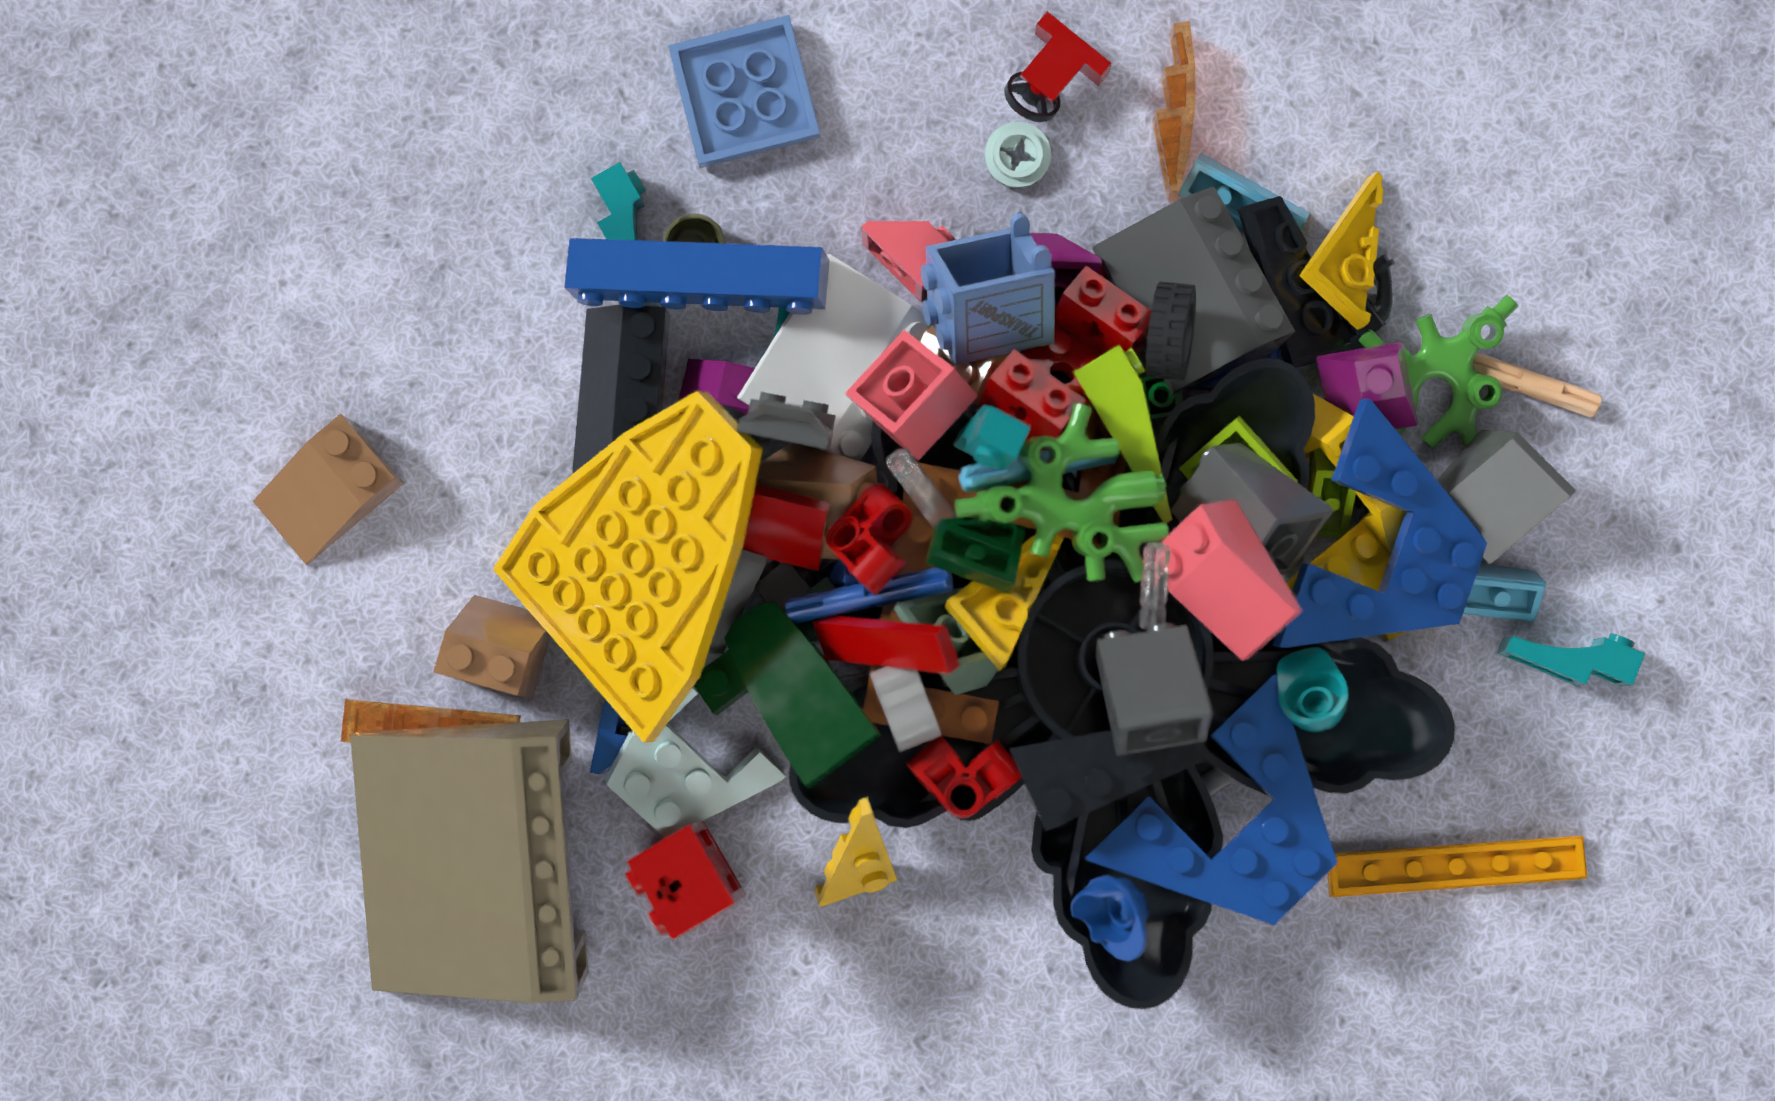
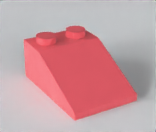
M1236 500L1200 505L1148 555L1169 592L1241 660L1249 659L1303 612Z

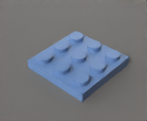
M790 15L668 45L699 168L821 138Z

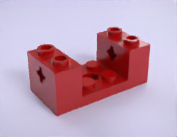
M1086 266L1062 293L1054 313V343L1026 349L1023 354L1014 349L989 377L976 413L985 404L1028 425L1030 430L1024 443L1033 437H1052L1058 439L1064 434L1069 424L1074 403L1093 408V404L1073 372L1118 345L1122 347L1124 352L1132 348L1137 355L1149 331L1151 310ZM1062 371L1069 376L1071 382L1063 384L1051 376L1050 372ZM1043 447L1040 451H1045L1048 449L1046 447Z
M704 821L685 826L626 861L631 869L625 873L628 882L638 897L645 893L653 907V910L648 912L651 922L661 936L668 933L671 940L710 919L746 895ZM678 879L682 887L676 891L672 883Z

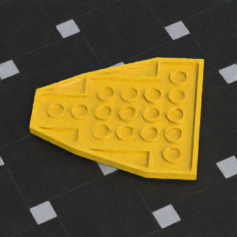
M696 391L626 431L538 501L493 568L494 572L643 743L655 742L701 675L743 548L762 454V448L748 433L737 431L739 424L708 392Z

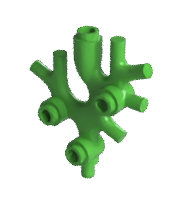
M1505 295L1493 308L1487 306L1481 313L1469 316L1463 323L1462 332L1453 337H1443L1440 335L1432 314L1424 315L1415 320L1422 336V347L1413 356L1404 348L1415 409H1417L1420 387L1430 378L1444 379L1448 382L1453 392L1451 407L1421 437L1431 449H1434L1451 432L1459 433L1466 447L1478 433L1475 419L1479 409H1491L1500 402L1502 397L1500 382L1492 376L1475 371L1473 360L1480 348L1491 349L1502 341L1504 328L1507 326L1504 320L1519 307L1510 296ZM1487 324L1490 328V333L1487 338L1483 339L1481 337V329ZM1372 329L1365 332L1359 339V342L1365 348L1385 345L1383 340ZM1487 385L1488 394L1485 398L1481 399L1479 391L1482 386ZM1406 428L1395 430L1401 435Z
M1074 403L1069 424L1064 434L1058 439L1052 437H1033L1023 444L1020 451L1021 462L1032 475L1030 482L1026 486L1017 490L1009 486H994L987 491L977 492L976 498L958 499L955 501L958 518L978 516L980 521L992 520L1004 523L1012 522L1018 517L1030 519L1037 528L1030 553L1046 558L1056 534L1060 530L1071 529L1074 531L1072 535L1073 547L1079 554L1085 556L1088 581L1105 579L1104 557L1111 552L1118 553L1134 582L1146 578L1150 573L1139 553L1140 545L1142 543L1163 541L1168 536L1166 523L1118 527L1113 522V515L1117 510L1155 506L1158 501H1163L1166 495V488L1162 474H1154L1150 470L1117 475L1102 483L1088 498L1083 500H1073L1064 493L1061 485L1062 475L1066 467L1072 462L1119 455L1117 438L1090 440L1087 438L1085 429L1092 408L1078 403ZM1043 447H1046L1049 451V458L1045 463L1039 457L1040 450ZM1004 496L1010 502L1009 509L1006 512H1002L999 507V502ZM1098 532L1101 536V542L1095 548L1092 544V537Z

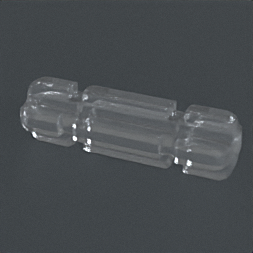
M1148 543L1144 549L1143 564L1146 566L1142 573L1140 604L1143 606L1142 610H1140L1139 624L1144 629L1165 623L1166 609L1164 608V603L1167 602L1169 573L1167 563H1169L1170 548L1167 544Z

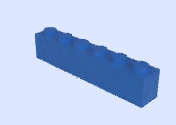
M569 238L564 288L577 299L578 303L587 306H601L603 301H619V304L625 307L641 308L644 307L645 302L660 303V306L664 308L680 310L685 309L686 304H702L704 309L711 311H726L728 306H744L745 310L755 313L770 312V307L787 308V311L793 314L807 315L811 314L813 309H825L830 259L822 247Z

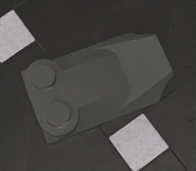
M761 392L759 400L750 399L748 414L739 420L738 432L830 449L836 415L828 413L829 405L803 400V405L797 406L785 403L786 396Z

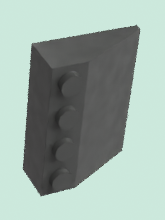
M1214 186L1173 202L1103 240L1092 248L1095 255L1101 258V266L1110 282L1149 310L1152 308L1154 293L1159 281L1195 285L1196 315L1189 366L1184 381L1164 379L1171 394L1228 372L1248 361L1271 354L1295 332ZM1147 334V336H1146V338H1145V341H1144V344H1145L1146 348H1147V338H1148V334Z

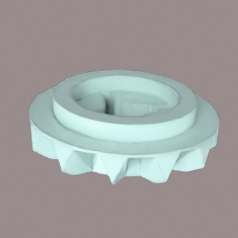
M1010 122L1004 124L991 134L986 143L985 164L992 178L998 180L1007 188L1021 187L1025 189L1029 185L1039 182L1050 166L1051 147L1049 141L1040 129L1029 123ZM1021 140H1024V155L1030 157V160L1028 162L1021 161L1019 166H1016L1015 171L1011 170V157L1006 155L1007 150L1015 151L1016 147L1020 145Z

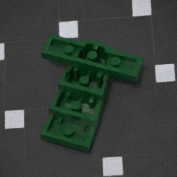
M826 577L803 595L831 590L837 587L829 581V577ZM774 601L762 603L744 612L731 625L724 637L729 650L702 669L701 675L694 687L715 715H719L749 692L763 720L804 785L811 788L880 737L881 734L860 707V702L837 674L838 671L815 645L819 639L812 623L814 620L794 623L787 617L786 607L783 609ZM849 612L835 616L851 617L855 613Z

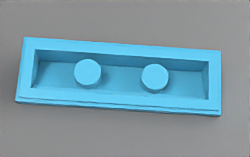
M1203 153L1199 154L1177 195L1184 198L1214 186L1235 225L1242 231L1243 227L1237 209L1279 196ZM1283 198L1301 230L1310 213Z
M1480 564L1463 614L1535 621L1547 583L1535 571Z

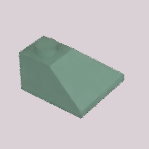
M963 588L897 603L893 609L902 622L947 627L960 666L951 674H939L955 695L986 687L998 668L945 608L947 600Z

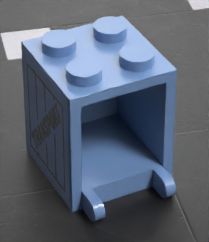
M1023 213L1015 214L1011 218V228L925 246L926 264L921 265V278L927 291L928 300L922 302L923 316L927 326L933 325L935 328L940 349L948 351L955 365L1009 354L1014 349L1018 352L1054 343V270L1051 267V253L1046 246H1037L1030 235V221Z

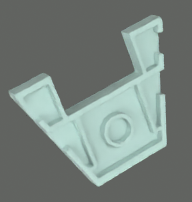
M694 686L671 719L698 694ZM667 723L655 742L643 743L634 731L629 732L605 777V782L610 789L664 838H667L689 824L704 821L781 782L786 775L757 746L727 776H723Z

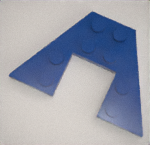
M1360 399L1331 481L1406 512L1378 591L1310 563H1302L1291 593L1303 612L1276 634L1273 646L1286 648L1460 624L1488 542L1372 400Z
M1274 674L1211 735L1216 743L1272 799L1237 835L1210 859L1149 796L1085 859L1270 925L1278 923L1337 864V860L1293 723L1285 715L1279 703L1277 676Z

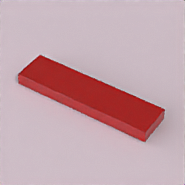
M829 616L812 621L823 653L828 660L951 674L960 666L946 626L845 616Z

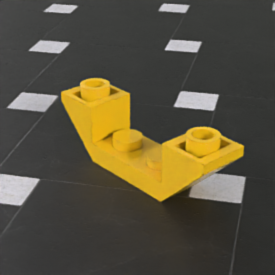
M1313 394L1315 400V420L1304 452L1307 454L1320 447L1336 467L1354 416ZM1355 491L1370 510L1359 522L1363 520L1389 553L1393 550L1406 512Z

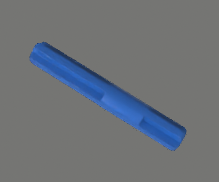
M936 567L894 576L876 596L862 583L793 597L789 598L785 603L786 615L794 623H800L945 593L953 589L952 574Z

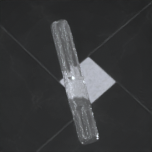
M898 449L887 458V466L933 528L939 519L958 518L908 449Z

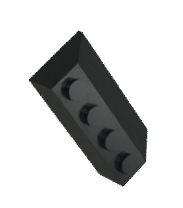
M619 304L586 309L572 474L623 433L662 411L670 314L667 308L645 305L641 308H630Z

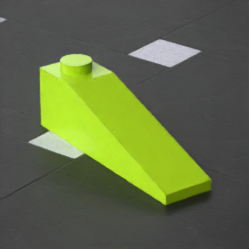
M1118 345L1073 373L1112 438H1117L1119 449L1132 471L1152 470L1154 474H1162L1144 387L1138 376L1145 369L1132 348L1124 352L1122 347ZM1166 493L1165 499L1158 501L1157 505L1154 506L1163 523L1172 520Z

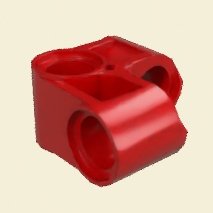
M875 484L869 486L862 492L856 502L839 519L832 523L826 534V544L848 566V571L876 596L906 565L890 546L907 532L913 520V513L885 485Z
M941 736L931 740L905 762L918 781L929 793L935 796L944 809L953 817L960 819L969 818L976 814L992 799H997L1022 778L1014 759L998 740L971 761L967 768L964 767L962 760ZM958 786L969 787L975 794L973 807L968 810H959L954 807L950 798L951 791Z

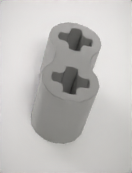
M883 667L870 672L872 683L899 752L941 736L917 670Z

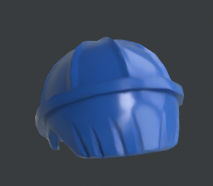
M1105 875L1092 879L1088 886L1072 901V916L1086 923L1090 930L1092 941L1100 942L1117 959L1130 961L1140 957L1145 951L1148 937L1145 925L1149 917V910L1145 894L1126 878H1114Z

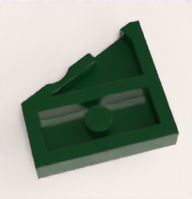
M974 517L971 520H962L960 518L939 519L933 528L926 564L1009 593L1015 585L1026 526L1011 522L980 521L978 517Z

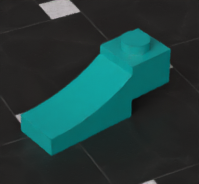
M618 162L591 178L611 215L600 220L597 224L606 239L638 240L637 214L639 209L645 207L640 195L646 192L635 170L633 169L626 173L621 162Z
M984 404L959 431L953 446L970 454L979 464L985 467L1004 470L1017 458L1030 427L1000 410Z
M1610 633L1608 638L1594 639L1591 647L1583 648L1542 645L1512 635L1503 637L1497 651L1502 656L1575 686L1587 685L1590 674L1621 687L1631 686L1634 684L1645 653L1633 649L1635 642Z

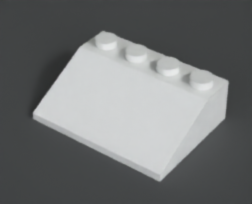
M827 254L830 262L825 309H813V312L807 315L789 313L737 399L749 406L750 399L759 400L760 393L766 392L786 396L785 403L802 406L803 400L829 405L828 413L836 415L830 449L814 448L861 461L872 443L873 420L850 400L845 392L903 330L907 331L918 341H921L925 331L932 326H927L923 313L831 254Z

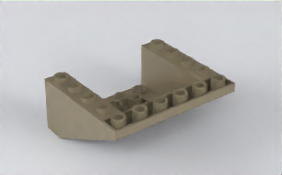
M569 719L359 732L350 735L372 991L524 1003L577 1000L589 970L586 931L573 930L562 788V776L572 763Z

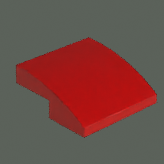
M755 484L742 550L766 556L767 559L819 571L827 534L825 529L830 502Z

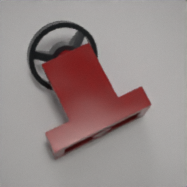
M1048 11L1036 23L1035 35L1046 45L1023 72L1015 73L1010 77L1004 88V95L1010 107L1020 116L1034 122H1047L1055 117L1061 106L1059 95L1079 71L1099 86L1109 75L1112 65L1110 61ZM1020 80L1026 81V83H1015V84H1012V83H1014V82H1016V81H1020ZM1013 93L1021 95L1026 103L1035 106L1038 113L1023 107L1016 100ZM1046 99L1053 103V111L1047 113Z

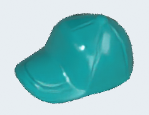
M1311 647L1288 654L1280 660L1277 667L1278 697L1285 715L1296 726L1307 731L1321 732L1335 726L1346 711L1348 690L1342 674L1330 655L1322 648Z

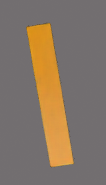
M1582 835L1335 853L1337 864L1327 873L1329 897L1588 879L1584 837Z

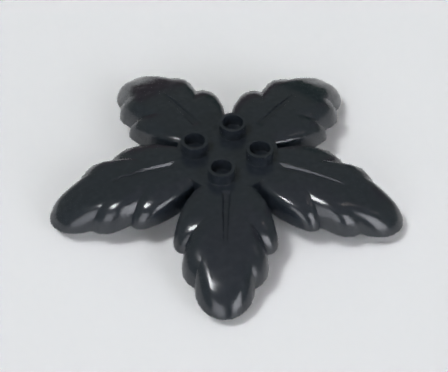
M1262 358L1248 361L1225 375L1210 393L1193 395L1177 404L1166 417L1155 440L1170 510L1180 496L1179 491L1181 487L1189 481L1179 468L1225 426L1239 416L1296 478L1297 483L1305 489L1307 488L1310 465L1304 448L1313 429L1315 400L1311 386L1298 369L1279 359ZM967 408L919 460L894 441L873 421L871 433L873 453L880 470L889 482L888 488L902 500L910 461L960 471L966 466L979 464L973 456L953 446L959 431L976 412H972ZM1125 459L1124 474L1133 472ZM1072 472L1064 473L1061 482L1062 488L1075 492L1076 479ZM1154 506L1121 509L1118 527L1163 523ZM1172 512V520L1166 523L1168 535L1181 524ZM946 513L944 515V519L958 518L956 515ZM959 517V518L962 519V520H971V519H972V518H967V517ZM1026 529L1023 543L1033 537L1037 529ZM1064 537L1040 592L1028 613L1026 622L1006 666L1001 671L998 670L986 687L961 693L999 701L992 743L986 744L941 735L962 760L964 767L967 768L971 761L997 740L1011 755L1009 748L1111 731L1096 657L1097 640H1102L1105 635L1115 631H1129L1130 634L1148 632V629L1152 626L1163 623H1171L1175 627L1186 625L1212 713L1206 741H1203L1210 755V758L1205 761L1235 781L1265 795L1267 794L1216 743L1211 735L1272 675L1275 674L1277 676L1278 663L1283 657L1293 652L1311 647L1324 649L1342 674L1348 690L1346 711L1340 721L1332 728L1321 732H1312L1301 729L1293 723L1307 770L1315 789L1327 793L1347 794L1363 789L1374 779L1395 781L1424 775L1439 766L1449 754L1455 737V723L1452 712L1444 698L1428 683L1416 676L1399 671L1393 657L1375 642L1360 637L1282 648L1273 646L1275 635L1249 659L1241 660L1167 589L1148 556L1162 541L1142 543L1139 547V553L1150 573L1146 578L1134 582L1118 553L1111 552L1104 557L1105 579L1088 581L1085 556L1075 550L1072 539ZM951 573L953 589L965 588L973 582L970 579ZM917 670L923 687L952 692L938 672ZM869 675L863 676L847 686L860 702L859 705L862 709ZM873 723L881 736L811 788L806 787L792 765L790 764L789 766L790 786L798 803L811 815L824 821L840 824L850 823L848 818L852 810L858 805L859 800L868 798L874 817L892 827L910 828L922 825L947 812L935 796L924 788L905 764L907 760L930 741L899 752L889 725ZM1195 765L1048 831L1045 830L1036 811L1031 852L1037 867L1044 873L1053 874V906L1057 922L1069 938L1082 946L1087 968L1100 990L1115 1003L1127 1008L1145 1010L1157 1007L1171 999L1181 988L1191 965L1193 936L1205 926L1212 911V904L1089 862L1085 858L1150 796L1186 835L1212 859L1223 847V832L1208 789ZM1023 779L1018 780L997 799H992L976 814L969 818L957 819L973 821L982 818L1018 791L1024 784ZM958 786L951 791L950 798L954 807L959 810H968L973 807L975 794L969 787ZM1105 875L1114 878H1126L1145 894L1149 910V917L1145 925L1148 937L1145 951L1140 957L1130 961L1117 959L1100 942L1092 941L1090 930L1086 923L1072 916V901L1094 878Z

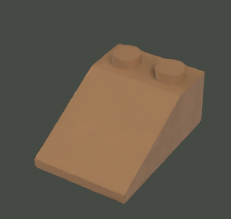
M339 414L304 444L253 502L302 561L308 565L399 489L404 482L350 419Z

